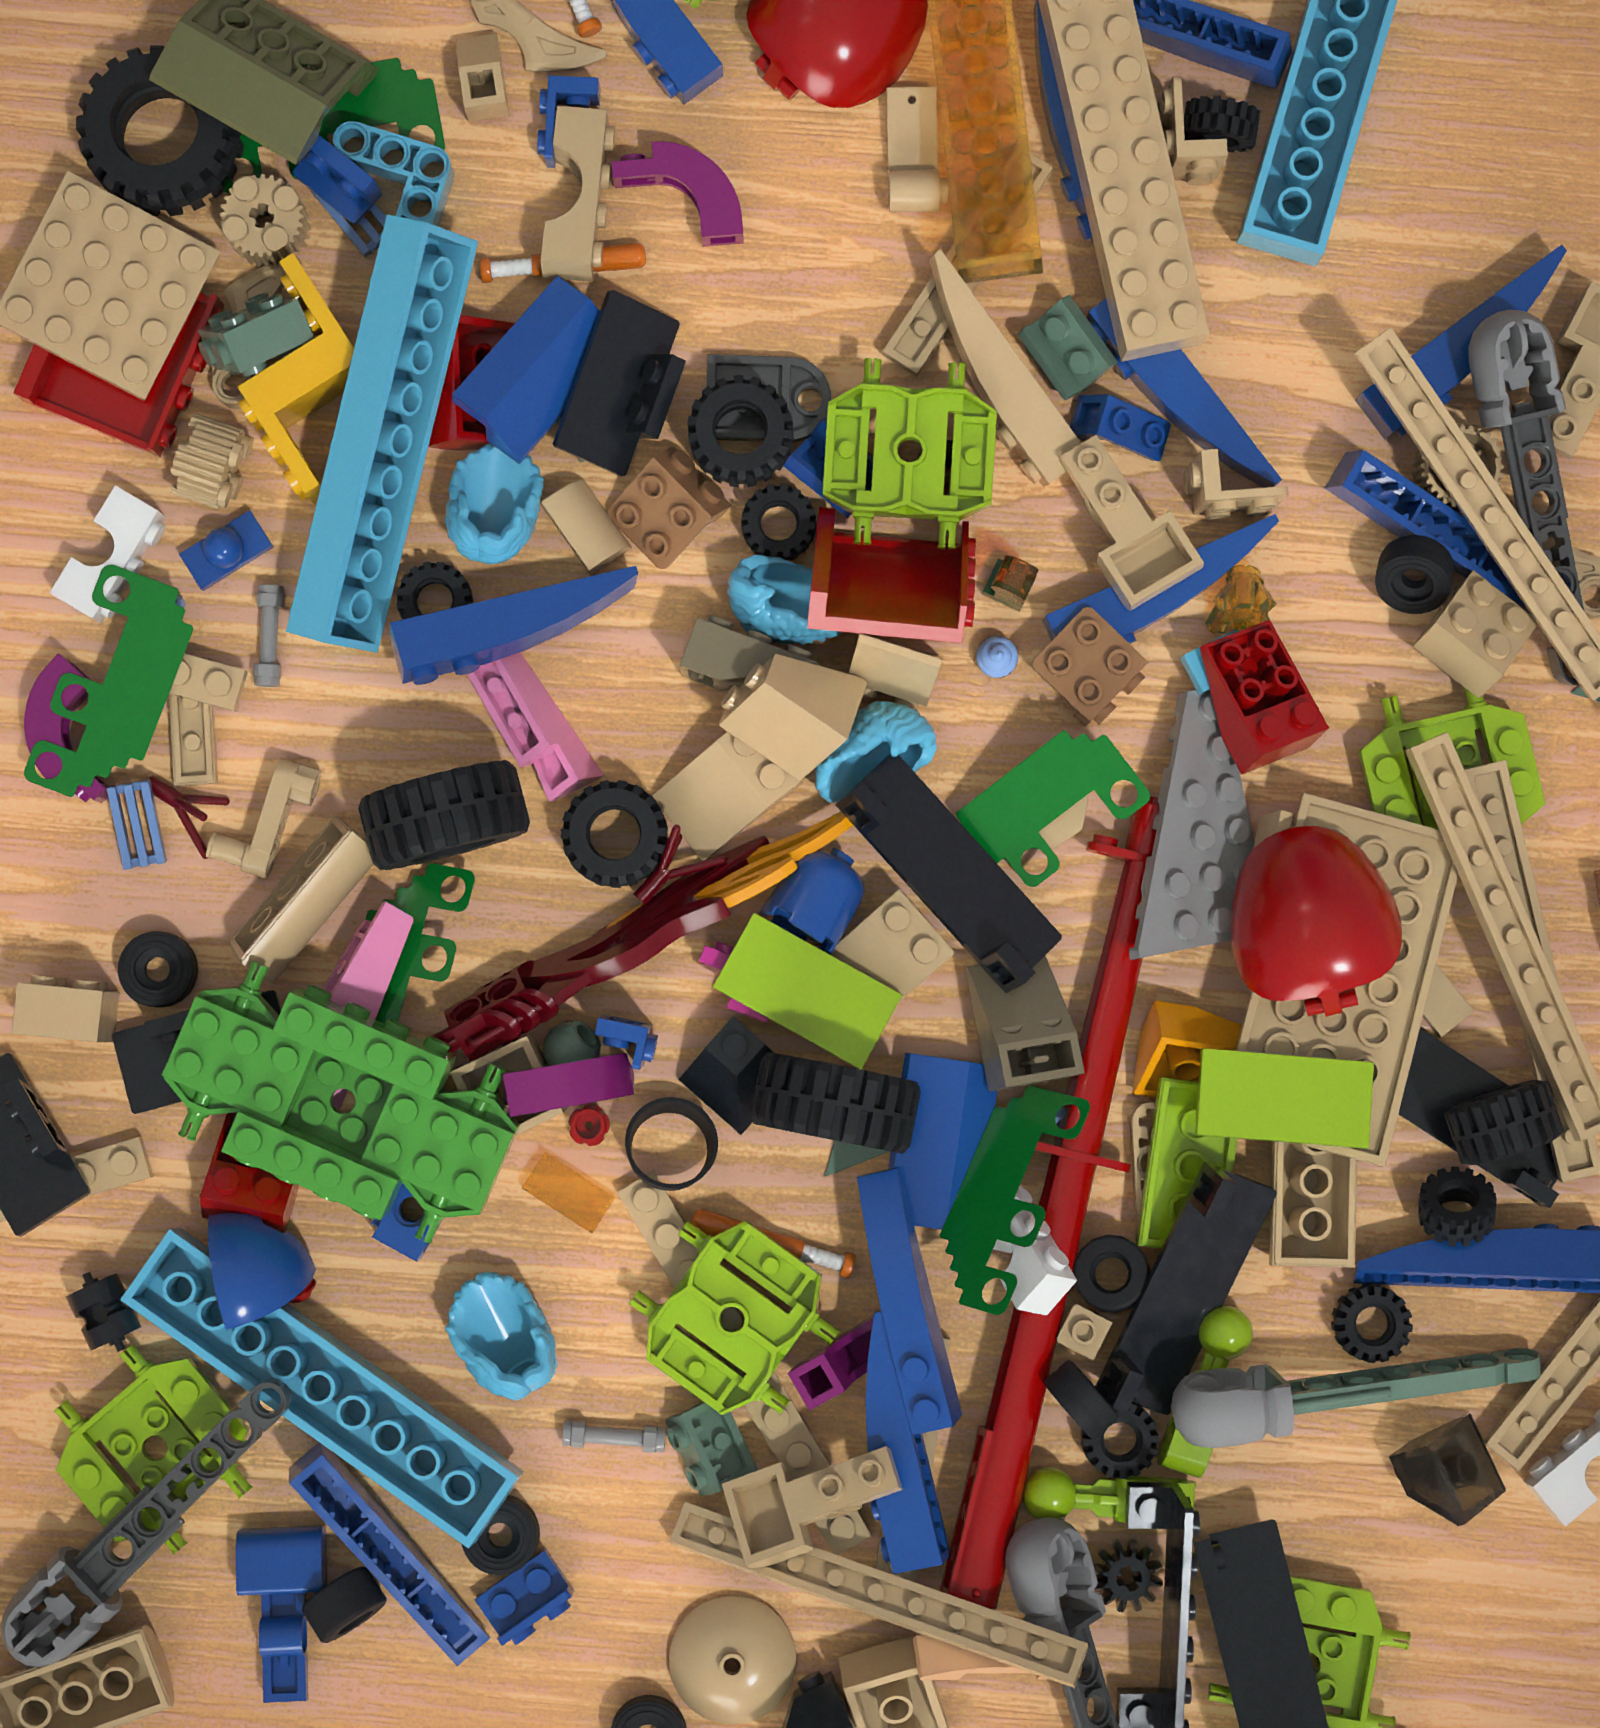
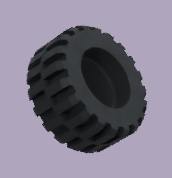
M151 45L150 53L143 54L139 47L128 50V59L121 62L116 57H113L105 63L109 70L103 76L96 72L89 80L93 90L91 94L82 93L78 104L83 111V115L76 117V130L81 136L78 140L81 154L87 161V166L109 193L136 207L142 208L143 211L154 216H159L160 210H166L170 216L183 215L182 207L191 205L195 211L206 206L202 198L209 193L217 198L224 191L221 185L224 178L227 177L229 180L234 178L238 170L234 164L235 158H242L244 145L240 140V135L243 134L188 103L194 109L198 118L197 134L189 149L176 160L162 165H145L133 160L125 149L124 134L127 124L134 113L145 104L158 99L171 98L186 102L149 80L150 73L160 57L164 46Z
M507 760L454 768L395 784L364 796L358 807L372 863L379 870H391L422 864L491 846L526 833L530 824L517 769Z
M768 1052L760 1062L750 1116L753 1124L904 1154L911 1145L921 1090L916 1081Z

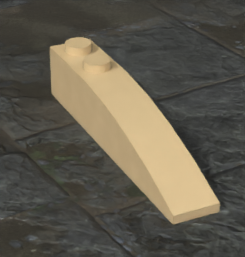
M940 249L929 259L939 301L963 363L966 364V370L982 400L997 411L996 423L999 427L996 429V434L1001 442L1009 450L1012 448L1016 449L1024 460L1020 463V467L1033 484L1039 481L1043 487L1047 486L1067 472L1060 462V456L1080 445L1081 442Z

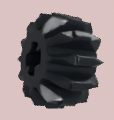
M1131 1538L1128 1541L1126 1551H1123L1119 1540L1115 1539L1112 1541V1547L1115 1551L1113 1555H1110L1103 1548L1098 1551V1555L1106 1563L1105 1565L1093 1564L1096 1575L1103 1576L1097 1579L1098 1584L1095 1591L1105 1590L1102 1594L1105 1605L1110 1604L1117 1597L1116 1609L1118 1612L1125 1611L1128 1600H1131V1604L1136 1612L1141 1611L1142 1604L1139 1600L1141 1596L1144 1595L1150 1602L1156 1600V1596L1148 1589L1149 1586H1163V1580L1160 1577L1151 1575L1162 1569V1564L1159 1560L1148 1561L1153 1554V1550L1149 1546H1145L1137 1553L1138 1542L1136 1539ZM1129 1566L1132 1572H1137V1576L1131 1575L1134 1581L1125 1585L1122 1579H1116L1117 1575L1122 1576L1121 1568Z

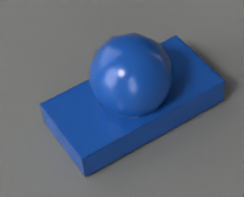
M249 510L225 526L211 530L204 539L181 552L179 556L200 589L205 591L274 548L254 514Z

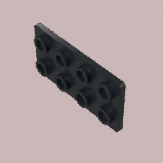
M609 290L606 293L553 441L555 448L615 475L625 476L627 474L638 440L659 438L686 360L670 354L680 326L679 321L615 290Z
M276 991L262 992L261 996L280 1014L281 1008ZM189 1010L144 1022V1025L113 1033L112 1038L132 1113L138 1114L182 1102L165 1081L162 1073Z
M6 1053L0 1057V1210L14 1234L22 1237L91 1193V1189L15 1058L10 1053Z

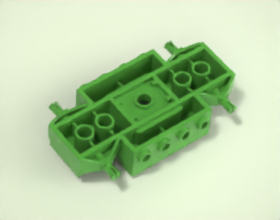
M253 960L244 982L239 987L205 989L195 996L162 1073L165 1081L185 1106L188 1107V1113L180 1132H178L179 1136L183 1138L187 1136L186 1139L195 1141L204 1118L213 1114L237 1113L221 1152L234 1157L235 1160L242 1164L263 1169L284 1182L300 1185L313 1191L314 1194L323 1199L339 1202L352 1208L353 1211L360 1215L380 1221L391 1211L403 1183L424 1209L423 1213L425 1214L415 1237L421 1240L429 1225L423 1240L426 1243H432L440 1220H444L445 1217L480 1215L520 1127L517 1119L514 1116L510 1117L509 1110L497 1098L498 1093H496V1090L506 1071L504 1068L499 1066L491 1081L497 1065L488 1063V1068L481 1084L476 1089L443 1090L457 1055L448 1052L450 1048L448 1043L432 1036H426L424 1041L409 1035L411 1028L407 1025L388 1018L385 1024L369 1017L371 1010L349 1001L344 1007L330 1001L332 996L330 992L308 984L306 990L298 988L290 991L280 1014H278L261 996L262 991L259 990L269 967L264 964L260 965V962ZM343 1088L353 1093L356 1102L352 1111L341 1112L335 1108L333 1095L336 1090Z

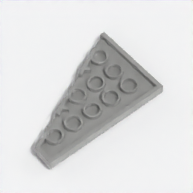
M1197 690L1178 694L1175 708L1176 722L1171 729L1169 741L1173 742L1169 767L1164 768L1158 797L1159 810L1155 815L1152 828L1156 830L1152 856L1146 859L1141 885L1142 899L1137 906L1135 919L1139 920L1135 945L1133 948H1129L1130 960L1230 940L1231 911L1236 881L1244 861L1254 848V838L1240 772L1221 737L1210 690L1200 695Z

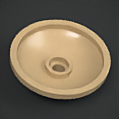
M743 1595L714 1597L696 1606L680 1622L670 1647V1674L681 1699L690 1709L703 1718L730 1725L752 1722L774 1710L788 1693L796 1669L794 1640L781 1616L762 1601ZM729 1658H735L740 1662L741 1666L737 1671L729 1672L724 1667L725 1661Z

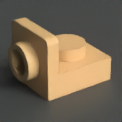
M1073 1304L1056 1340L1058 1343L1094 1361L1113 1322L1094 1311L1092 1312L1078 1304Z

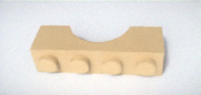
M557 106L553 139L555 162L569 169L578 178L582 190L577 202L568 212L558 218L544 222L540 259L543 278L555 279L556 276H559L566 280L593 282L594 267H602L603 242L597 241L598 228H606L607 203H601L602 189L609 190L611 183V164H605L606 151H614L615 126H608L607 110Z

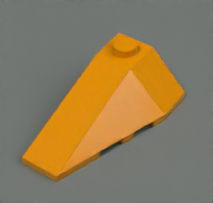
M1155 1000L1140 1031L1132 1087L1133 1094L1156 1097L1159 1076L1199 1082L1201 1049L1235 1051L1241 1024L1195 1006Z

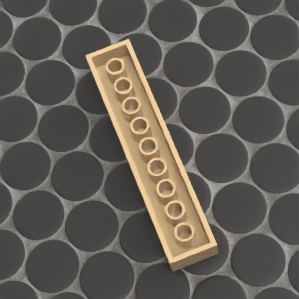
M1038 0L1120 360L1123 362L1202 345L1210 332L1133 0Z

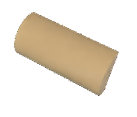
M334 816L229 941V945L240 962L247 968H250L252 960L260 962V965L268 966L269 969L265 974L264 980L274 984L372 867L373 863L367 840L339 816Z
M1272 1141L1271 1187L1276 1190L1277 1195L1270 1207L1269 1265L1355 1268L1357 1160L1297 1143Z
M143 1625L84 1646L70 1654L67 1658L43 1667H26L0 1677V1728H117L172 1708L174 1703V1690L168 1663L158 1638L148 1625Z

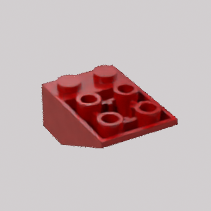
M1271 620L1200 647L1221 737L1241 775L1309 748L1329 729Z
M227 1113L200 1194L202 1218L209 1219V1215L220 1213H244L261 1217L263 1224L281 1233H285L299 1185L284 1182L276 1178L272 1173L242 1164L235 1160L234 1157L221 1152L237 1113Z

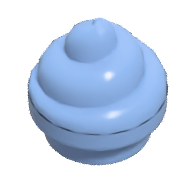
M992 636L980 644L976 653V662L979 669L985 675L992 678H1002L1009 675L1015 669L1018 662V652L1011 640L1002 636Z

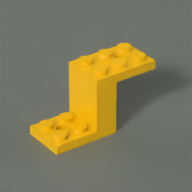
M292 253L279 261L286 274L279 278L290 296L298 299L301 307L307 305L308 309L304 311V315L317 337L237 386L244 397L238 404L257 431L263 428L266 431V434L260 438L279 466L287 464L289 469L283 472V475L296 495L298 494L302 502L309 498L316 506L321 482L287 428L344 393L354 347L300 262Z

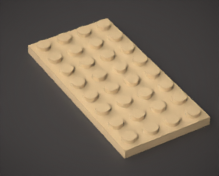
M1303 793L1300 796L1293 827L1320 826L1335 830L1348 837L1364 851L1387 883L1396 901L1402 925L1400 955L1393 967L1381 978L1356 987L1355 991L1359 1005L1343 1008V1013L1327 1017L1325 1013L1307 1016L1305 999L1276 1002L1262 998L1250 990L1235 1051L1374 1062L1369 1149L1311 1144L1301 1145L1384 1167L1412 1062L1458 872L1440 830Z

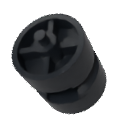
M90 1272L83 1274L82 1276L85 1281L82 1284L83 1288L66 1296V1299L75 1318L83 1319L85 1322L81 1331L90 1351L107 1343L110 1346L115 1345L117 1352L126 1349L122 1342L126 1339L124 1335L142 1326L135 1311L128 1305H124L120 1300L126 1291L118 1274L115 1273L101 1280H98V1278L93 1279Z

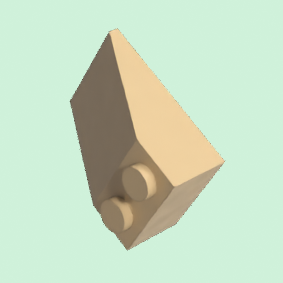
M860 634L848 674L861 677L867 681L864 696L876 699L879 691L894 696L893 703L904 704L911 709L917 710L918 704L927 707L943 659L878 637Z
M726 732L654 793L652 797L657 801L674 825H680V833L701 860L704 861L802 785V780L799 781L741 740Z
M899 889L837 944L831 956L902 994L901 1001L955 952Z
M920 1633L838 1657L843 1690L857 1728H949L935 1680H919L913 1638L915 1635H920Z

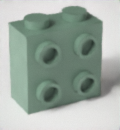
M268 292L249 298L244 302L247 308L232 314L231 310H225L207 319L209 325L198 330L202 339L199 342V349L207 364L213 365L218 370L230 371L231 374L243 373L244 377L266 369L267 364L265 361L278 355L282 359L303 346V343L314 339L298 299L285 298L281 294L269 297Z

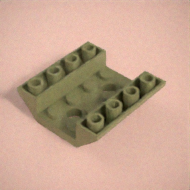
M198 0L178 21L150 73L149 80L296 165L317 142L323 117L347 91L358 97L376 77L379 68L264 0Z

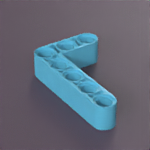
M348 121L337 127L333 135V144L337 150L366 173L405 185L396 216L427 222L439 227L454 178V171L449 156L443 149L360 122ZM359 137L364 140V145L358 152L348 153L344 150V145L350 138ZM396 149L404 152V158L396 165H388L383 162L384 156L390 150ZM440 162L444 165V170L439 176L432 178L423 174L427 164ZM418 201H427L432 204L430 212L423 217L412 215L410 213L412 206Z

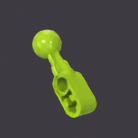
M1223 1305L1211 1311L1204 1318L1199 1329V1340L1206 1352L1200 1369L1192 1373L1227 1368L1229 1360L1235 1359L1247 1351L1252 1342L1253 1330L1250 1320L1241 1310L1233 1306ZM1171 1413L1160 1445L1158 1465L1201 1478L1207 1468L1213 1448L1195 1446L1187 1442L1176 1429L1173 1414Z
M1043 1467L1031 1473L1026 1479L1022 1498L1027 1511L1036 1519L1052 1517L1061 1520L1072 1509L1091 1510L1096 1517H1112L1115 1521L1125 1523L1127 1482H1178L1185 1496L1190 1497L1193 1509L1196 1482L1179 1478L1127 1476V1479H1120L1116 1476V1479L1098 1478L1093 1484L1074 1483L1071 1477L1061 1469Z

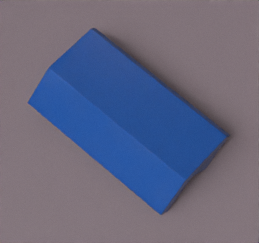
M556 276L453 392L452 402L485 425L486 440L520 464L563 415L600 311L590 298L559 276Z
M905 1052L902 1078L916 1081L921 1094L911 1145L904 1154L890 1153L888 1169L896 1167L900 1169L914 1226L942 1230L992 1111L995 1108L997 1091L989 1092L984 1064Z

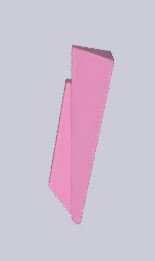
M521 653L480 665L478 670L467 674L519 767H528L534 764L549 802L566 796L603 776L602 771Z
M384 901L372 922L365 920L357 928L323 987L324 990L332 994L330 1001L344 1007L348 1001L371 1010L369 1017L374 1020L376 1019L413 924L412 916ZM342 1088L335 1091L333 1104L337 1110L342 1107L348 1089Z

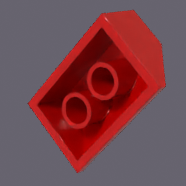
M460 315L429 448L456 451L478 450L484 447L485 444H491L486 440L485 425L452 402V394L515 323Z

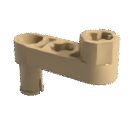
M280 758L271 778L253 840L251 839L248 843L213 832L207 846L206 857L240 866L242 872L266 879L270 874L293 801L308 806L312 805L319 789L322 771Z

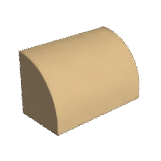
M581 479L572 482L541 502L548 516L591 576L632 548L585 480Z

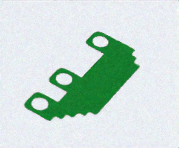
M398 58L371 62L379 68L376 77L358 97L347 91L323 117L319 135L329 142L327 135L333 134L337 127L348 121L360 122L369 126L397 122L399 135L409 138V133L414 127L426 125L434 131V146L445 150L433 80L430 78L417 79L416 71L414 69L403 70ZM240 135V140L244 145L242 158L252 164L253 175L260 178L262 170L257 147L262 145L245 135ZM288 161L290 173L292 177L296 179L293 175V170L296 168L298 164L295 165L294 163ZM225 177L221 185L225 192L230 193L229 189H233L234 183Z
M107 565L101 570L92 593L93 602L100 607L127 616L126 625L103 684L72 673H66L60 677L50 702L51 710L59 716L86 725L77 752L47 741L37 742L33 746L24 769V776L29 782L72 797L77 786L91 787L95 776L109 777L112 767L117 766L124 769L130 758L139 761L144 760L194 630L192 625L184 623L182 620L185 613L184 607L178 606L175 603L179 594L177 588L115 565ZM112 576H121L130 585V594L123 602L113 603L104 596V583ZM72 684L83 686L88 693V703L79 711L66 709L61 701L63 690ZM53 752L61 758L62 770L57 777L44 779L37 774L35 762L42 753Z
M1062 730L956 812V817L996 863L1006 858L1027 886L1035 887L1054 874L1060 867L1058 857L1039 834L1040 830L1093 790L1118 819H1126L1149 801L1150 793L1106 735H1101L1092 741L1086 734L1082 733L1076 739H1072L1067 731ZM1127 780L1135 785L1138 796L1133 805L1120 807L1113 802L1110 792L1112 786L1117 781ZM1037 848L1045 853L1048 864L1043 873L1032 875L1023 869L1021 858L1028 849Z
M429 863L423 877L413 876L409 888L400 887L397 889L394 900L384 899L382 903L386 901L412 916L413 924L375 1020L384 1024L387 1018L395 1021L399 1020L410 976L438 982L445 981L449 977L456 953L455 942L446 938L422 934L429 907L461 912L467 908L475 882V876L470 870ZM450 876H458L465 883L464 895L456 902H447L441 896V885ZM367 911L365 920L372 922L378 911ZM433 945L443 947L447 954L444 967L436 972L426 970L422 964L423 953Z
M1028 1086L1022 1098L1013 1097L1006 1108L995 1107L940 1233V1237L949 1242L945 1252L953 1255L950 1269L951 1271L958 1272L954 1285L963 1291L959 1304L993 1315H1000L1006 1311L1017 1286V1278L1012 1273L986 1266L997 1240L1022 1247H1029L1035 1242L1045 1219V1209L1039 1205L1014 1198L1041 1134L1046 1133L1069 1140L1075 1139L1080 1134L1090 1111L1088 1100ZM1073 1104L1080 1111V1118L1077 1124L1067 1130L1060 1129L1055 1121L1057 1112L1063 1106ZM1019 1212H1031L1035 1217L1033 1230L1026 1236H1015L1010 1228L1012 1219ZM995 1278L1002 1279L1007 1286L1005 1297L997 1304H987L982 1297L985 1284Z

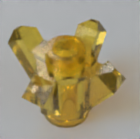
M1251 565L1233 566L1227 572L1223 587L1213 600L1215 606L1205 623L1211 633L1221 634L1226 632L1228 626L1236 630H1244L1270 620L1268 612L1277 603L1265 588L1264 579L1261 578V571Z

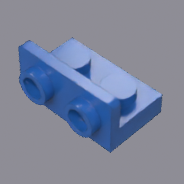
M318 135L317 142L307 152V155L293 170V175L296 179L352 224H358L382 196L374 178L320 135Z
M605 1014L598 1017L594 1035L604 1036L603 1044L628 1049L631 1042L637 1043L632 1063L633 1069L640 1070L644 1066L645 1061L651 1062L654 1059L658 1035L651 1034L653 1024Z
M545 1548L532 1557L521 1569L506 1575L479 1594L474 1600L497 1632V1640L501 1646L512 1640L514 1645H517L536 1631L533 1624L545 1615L549 1620H553L571 1606L568 1599L572 1597L574 1589Z

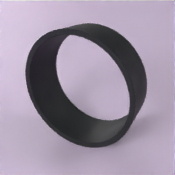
M666 1097L647 1103L635 1113L627 1127L625 1148L633 1171L643 1182L659 1190L675 1191L691 1186L710 1170L718 1152V1136L711 1118L702 1108L682 1098ZM662 1113H676L692 1120L701 1129L707 1144L706 1161L699 1174L692 1180L679 1184L661 1183L645 1175L632 1158L633 1137L643 1122L652 1116Z

